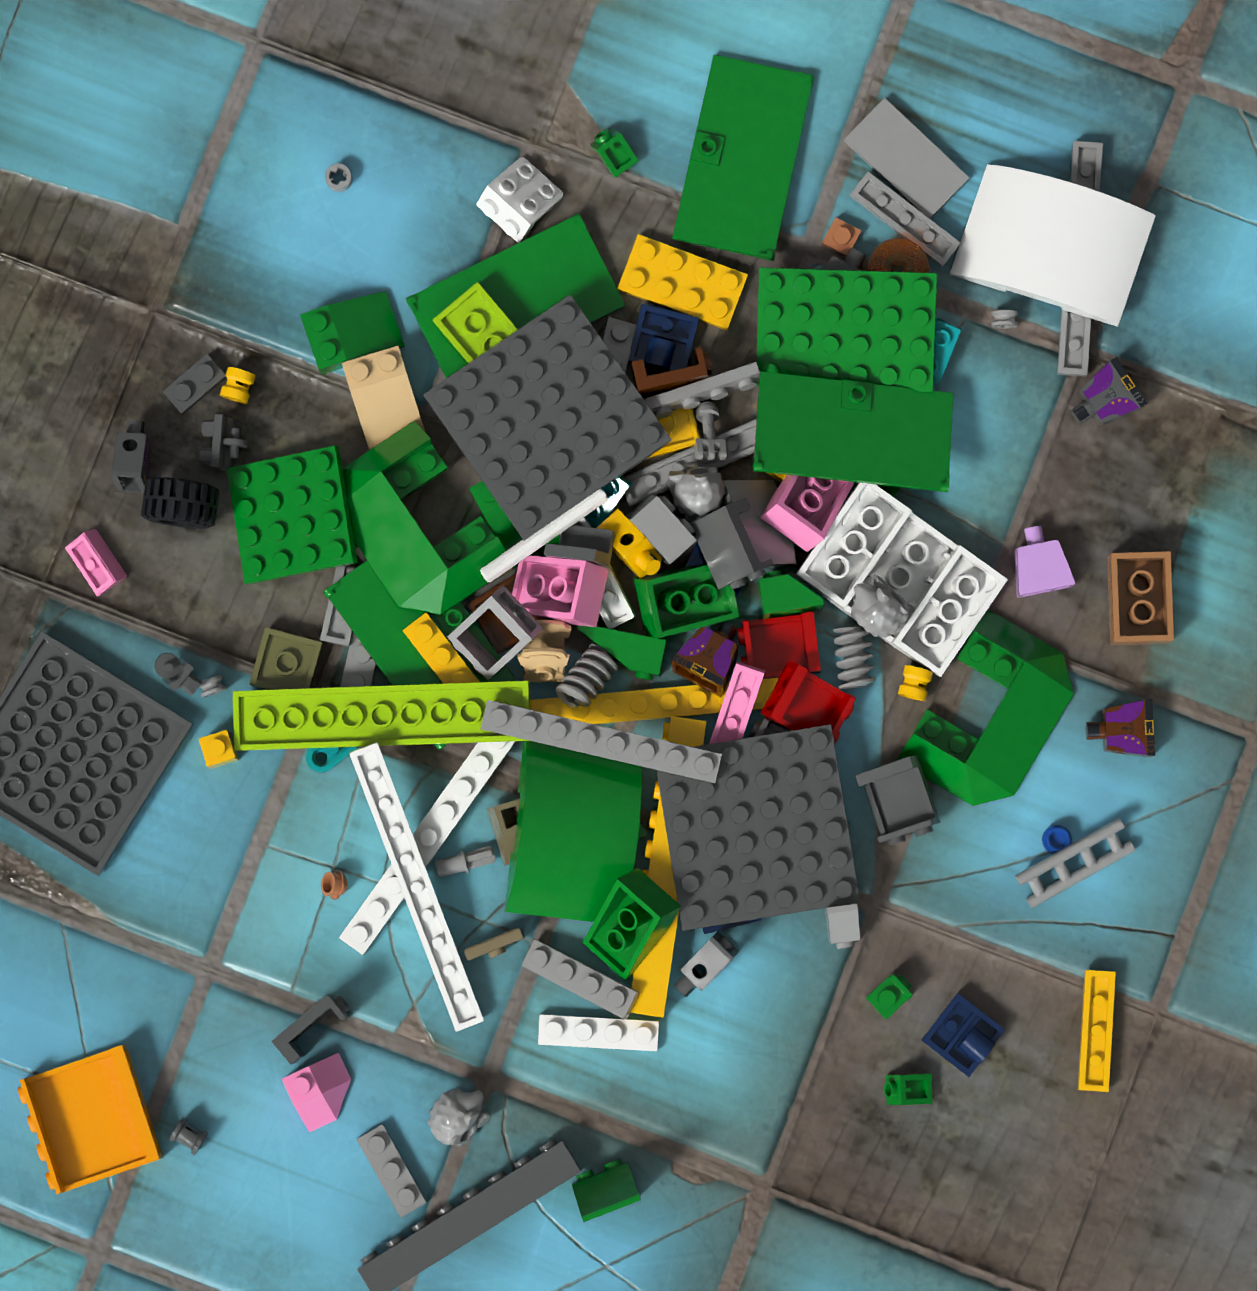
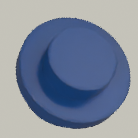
M1053 825L1043 833L1042 844L1047 852L1055 854L1072 844V836L1064 826Z

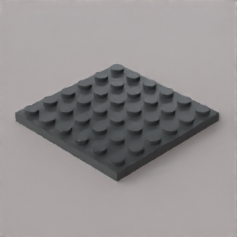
M571 295L423 394L524 541L672 441Z
M41 631L0 697V816L93 874L100 876L194 724Z
M831 725L695 746L694 748L722 754L716 783L656 770L677 901L681 905L679 913L682 931L860 902Z

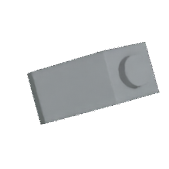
M857 904L825 908L829 944L836 943L837 949L855 947L854 941L860 940Z

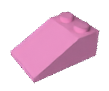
M786 475L772 495L760 518L808 552L825 539L854 482Z
M528 556L518 564L512 595L534 618L563 621L571 625L597 627L609 569L582 560Z

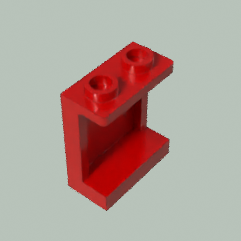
M814 612L751 621L742 620V627L737 628L739 645H745L746 657H741V663L764 670L763 679L779 678L788 661L800 664L807 668L810 673H820Z
M788 661L760 714L790 731L831 725L835 744L840 736V728L844 720L848 719L854 710L853 703L856 697L839 690L813 675L800 664Z

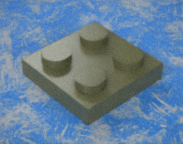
M265 627L249 684L267 690L311 688L323 643Z

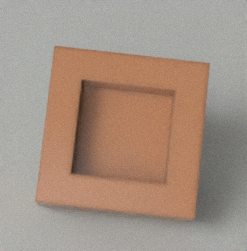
M835 217L822 245L847 257L862 230Z

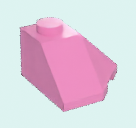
M339 1052L282 1078L291 1101L309 1132L337 1120L351 1077Z

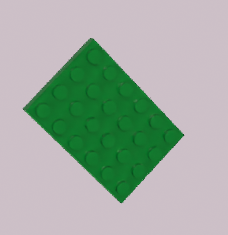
M760 267L756 362L759 372L869 382L878 385L912 388L918 392H933L938 273Z

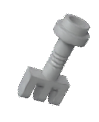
M703 402L696 410V419L703 424L704 439L696 438L695 441L696 460L703 459V451H707V460H714L715 451H718L719 461H726V440L715 439L714 422L719 418V409L713 402Z

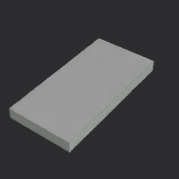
M886 98L844 139V142L891 187L929 219L969 180V177Z

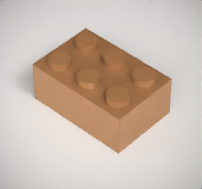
M1171 551L1110 553L1107 556L1110 645L1169 644L1173 642Z

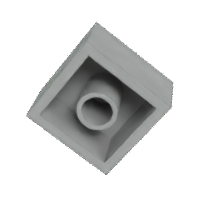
M649 495L626 517L649 540L662 557L661 561L671 564L697 541L692 536L695 530L684 518H676L672 513L675 507L665 496Z

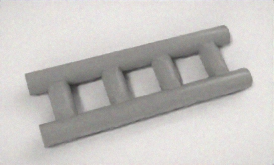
M1120 818L1115 819L1015 875L1020 886L1028 882L1034 893L1026 898L1031 909L1135 851L1131 841L1122 844L1116 833L1125 828ZM1107 839L1112 851L1096 859L1091 846ZM1080 853L1086 865L1070 874L1065 861ZM1055 868L1060 880L1044 888L1039 875Z

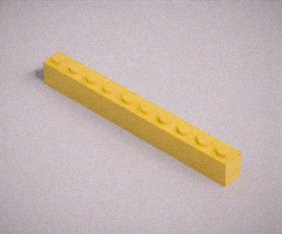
M671 716L670 723L664 722L662 740L689 747L701 746L704 742L707 721ZM656 781L653 799H659L657 811L651 810L649 828L655 830L653 841L647 840L645 858H650L649 870L643 869V872L678 903L659 784ZM679 911L669 929L631 975L633 977L632 989L640 992L630 1013L664 1018Z

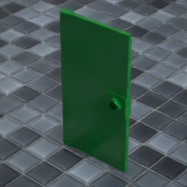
M713 55L672 239L774 261L776 244L811 86L814 82L813 75Z
M579 213L405 298L446 379L468 363L432 320L477 282L518 330L569 295L572 296L590 323L625 306Z
M760 371L753 471L948 492L953 393L941 391L918 392L912 388L878 385L869 382L834 380Z
M365 561L323 591L324 595L331 601L391 685L443 684L402 630L427 613L453 646V643L447 636L470 616L461 602L442 615L399 608L368 561ZM473 622L467 630L498 661L500 656L476 623ZM456 650L479 682L517 681L506 664L487 680L474 669L473 664L461 652ZM447 744L434 745L438 750L443 749Z

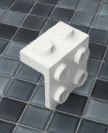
M521 157L487 185L476 205L485 215L497 223L507 235L511 236L517 243H520L527 237L535 222L562 199L563 192L526 158Z

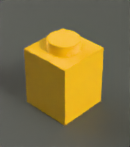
M229 730L198 738L208 768L212 769L239 760L237 751H234V741Z

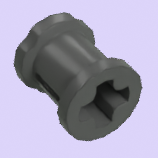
M183 1117L169 1140L172 1142L178 1141L191 1149V1153L195 1155L209 1133L207 1131L202 1132L193 1127Z

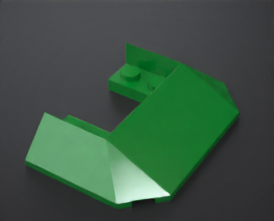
M416 421L405 426L343 467L354 542L399 608L442 615L490 583L485 580L480 570L506 552L498 536H494L481 516L435 547L431 545L401 500L447 471L448 467L431 444V438Z
M987 609L956 658L958 661L1007 689L981 735L977 739L927 709L896 760L918 755L926 779L972 806L1015 795L1074 694L1062 652Z

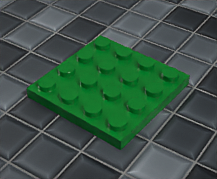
M330 446L227 468L245 584L251 585L357 563L339 446Z

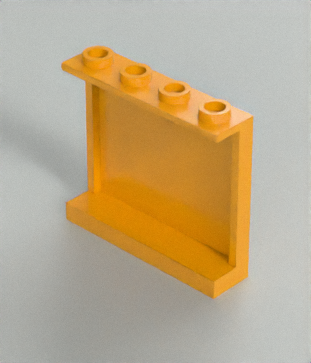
M126 1044L19 1080L21 1086L18 1087V1094L22 1104L27 1103L31 1115L27 1116V1121L31 1132L37 1133L40 1142L36 1144L37 1152L41 1161L46 1160L49 1172L46 1173L47 1183L51 1190L55 1189L56 1194L163 1158Z

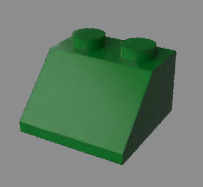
M781 571L767 572L762 579L758 580L757 588L763 619L822 610L824 605L823 598L789 574L781 575Z

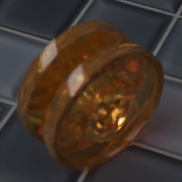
M894 238L884 241L874 249L869 259L867 270L893 271L892 266L897 268L902 265L904 267L903 272H929V262L925 252L918 244L908 239Z

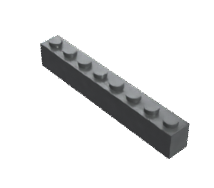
M552 1139L539 1148L542 1153L531 1159L528 1154L514 1163L516 1167L514 1171L507 1175L504 1171L499 1172L488 1179L491 1184L482 1191H480L478 1186L463 1195L465 1201L455 1207L451 1202L437 1211L440 1217L429 1223L427 1218L412 1227L414 1233L404 1239L400 1234L386 1243L389 1248L378 1255L375 1250L360 1259L363 1265L357 1270L369 1290L392 1291L579 1174L582 1170L565 1142L562 1140L557 1143L555 1139Z

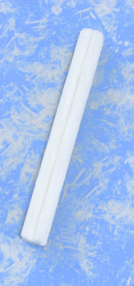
M603 489L597 490L525 541L521 540L481 568L482 576L487 582H492L604 504L608 497Z

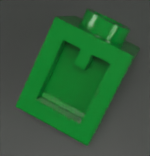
M614 128L601 131L594 137L595 141L590 144L591 148L597 152L611 175L615 178L639 161L622 134Z
M892 973L865 999L887 1020L913 996L909 991L913 986L901 974L896 977Z
M886 1075L884 1095L887 1105L933 1104L932 1075Z

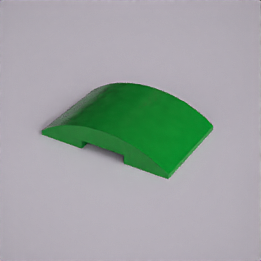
M523 741L518 785L520 800L514 852H511L504 912L594 922L616 880L634 870L640 824L642 766L534 741Z

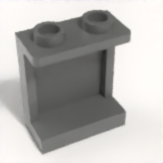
M746 498L728 504L690 524L695 530V538L718 590L729 585L732 590L748 583L747 577L749 581L764 576L766 575L764 569L774 564L772 559L764 562L759 561L739 516L751 509Z
M918 755L909 756L855 775L858 786H864L881 835L877 837L879 843L888 841L889 846L906 841L905 834L915 831L916 837L932 832V825L940 823Z
M327 994L271 1042L290 1064H295L305 1054L294 1041L331 1010L341 1021H347L351 1017L347 1011L351 1008L340 995L334 997L332 994Z

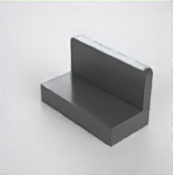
M571 526L561 533L559 545L546 543L544 555L551 558L582 560L596 565L609 566L615 532L607 529Z

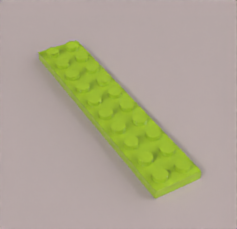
M530 681L232 691L234 751L363 747L375 742L379 746L529 741L482 730L481 725L487 700L531 710Z

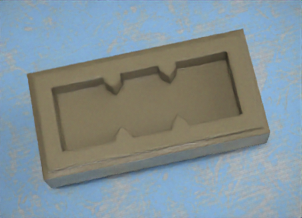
M515 928L466 948L464 953L468 961L487 953L490 958L507 952L505 946L524 939L520 928Z

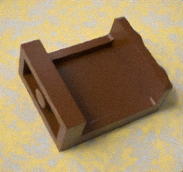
M696 347L695 360L697 365L651 376L646 374L643 359L633 361L632 374L635 387L642 398H646L706 379L708 375L712 374L709 353L703 354L702 347Z

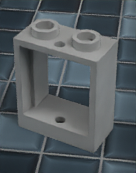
M502 585L447 638L453 643L455 649L461 652L473 664L474 669L489 680L544 628ZM488 608L519 639V642L498 661L467 630Z

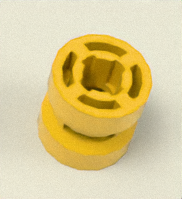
M228 367L225 375L227 382L226 385L222 386L219 395L238 403L248 404L250 397L249 387L254 384L256 375L242 369Z
M905 665L903 670L904 682L899 685L897 694L918 701H926L928 694L926 686L931 681L933 672Z

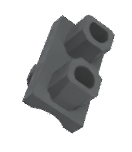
M215 414L214 419L202 421L201 432L203 436L211 437L213 441L212 448H201L199 454L200 463L221 471H227V468L232 467V458H238L239 448L248 447V441L240 439L241 429L235 428L236 419L225 417L223 414Z
M163 653L157 657L154 668L156 673L163 678L162 680L175 692L180 687L192 696L202 683L201 680L191 673L194 668L182 657L178 659L172 653Z

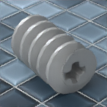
M861 627L833 629V632L841 634V636L834 639V644L843 646L835 651L836 656L844 658L836 663V667L845 669L844 672L837 675L838 679L846 681V683L839 686V689L868 686L867 684L875 681V677L866 675V672L874 669V666L866 664L865 660L872 658L873 654L864 652V649L871 646L872 643L863 640L862 637L870 633Z
M590 644L589 649L585 650L582 658L576 662L575 667H572L568 672L569 675L564 677L562 684L556 687V694L563 703L572 708H578L579 705L589 707L591 704L589 698L595 699L598 695L595 689L602 690L604 688L603 681L608 682L611 679L609 672L615 673L618 667L603 648Z

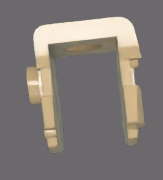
M536 620L544 629L524 647L521 654H517L520 665L524 667L523 681L562 683L565 677V666H567L570 654H566L565 638H569L571 626L563 621Z

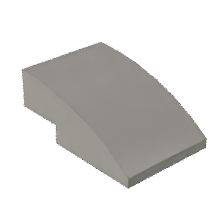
M722 480L725 484L726 492L723 497L722 507L744 498L749 503L751 509L739 516L759 561L764 562L772 559L774 564L769 567H785L796 564L793 541L760 518L777 489L774 480Z

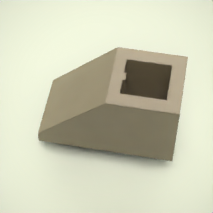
M520 798L487 809L504 866L510 864L511 852H514Z

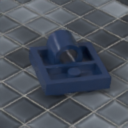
M642 304L628 362L632 363L633 361L643 359L646 367L666 372L686 368L699 318Z
M956 993L921 1041L967 1077H970L977 1066L981 1064L993 1049L1005 1029L959 993Z

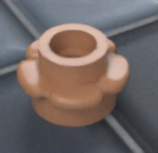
M341 871L327 872L321 881L323 894L330 896L334 900L344 894L348 887L347 879Z

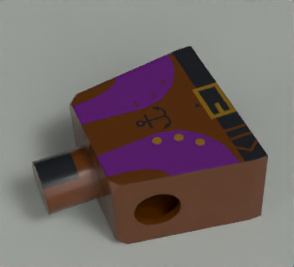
M725 621L721 622L716 632L706 627H700L672 658V672L722 697L738 658V645L731 641L737 632L736 628Z
M1152 699L1105 708L1102 710V721L1086 722V739H1103L1104 752L1140 757L1155 756Z

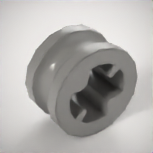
M336 163L326 170L325 180L331 190L343 192L352 184V175L347 166ZM339 171H343V176L347 177L346 180L340 181L338 185L334 184L335 181L331 178V175H337Z
M996 310L991 312V316L995 319L991 323L992 328L1011 329L1018 327V323L1015 322V317L1018 316L1017 311Z
M218 675L203 680L199 686L203 690L201 697L213 696L227 690L226 686L221 683L223 676Z

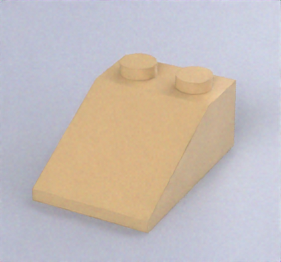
M399 346L342 363L369 450L413 421H416L425 431Z

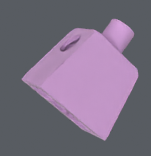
M1042 526L1024 529L1027 546L1018 547L1015 550L1017 598L1073 587L1075 580L1059 541L1045 542Z

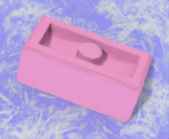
M96 529L83 532L65 547L96 596H100L127 577L125 571Z

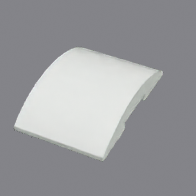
M987 164L950 275L1003 292L1008 290L1057 305L1062 310L1118 327L1156 215L1115 197L1071 182L1025 170Z
M859 483L838 512L825 539L813 548L796 573L809 586L851 618L852 604L856 598L854 587L860 583L874 586L873 579L877 575L880 576L890 589L904 598L907 602L906 607L909 613L904 627L897 631L896 634H891L887 638L880 635L878 637L939 677L943 675L1008 580L964 547L955 544L913 514L911 509L879 486L868 483Z

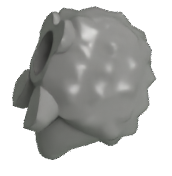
M688 462L684 464L686 472L671 471L668 473L669 479L666 485L674 498V506L679 510L680 514L703 516L721 507L726 492L725 484L721 480V473H717L716 467H698L697 462Z
M877 575L873 579L874 586L860 583L854 587L856 598L852 604L851 616L860 626L864 627L866 632L871 633L874 637L880 635L887 638L891 634H896L897 631L904 627V623L908 619L909 610L906 607L907 602L904 598L890 589L886 582Z
M451 1089L443 1093L440 1099L434 1102V1107L429 1110L430 1118L427 1123L434 1137L444 1145L460 1147L466 1145L470 1141L471 1136L477 1131V1128L482 1127L490 1120V1115L487 1112L480 1113L484 1098L483 1093L480 1090L467 1093L462 1092L461 1089Z

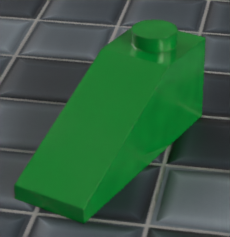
M578 626L577 629L582 635L595 645L603 648L626 669L636 672L635 678L652 681L653 676H660L666 640L603 627Z

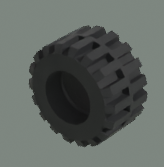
M153 477L145 481L141 516L154 523L195 529L213 527L216 521L219 489L210 484L179 478Z

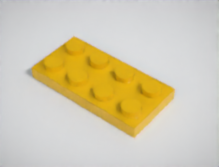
M638 234L617 290L666 309L698 317L699 321L728 331L748 274Z

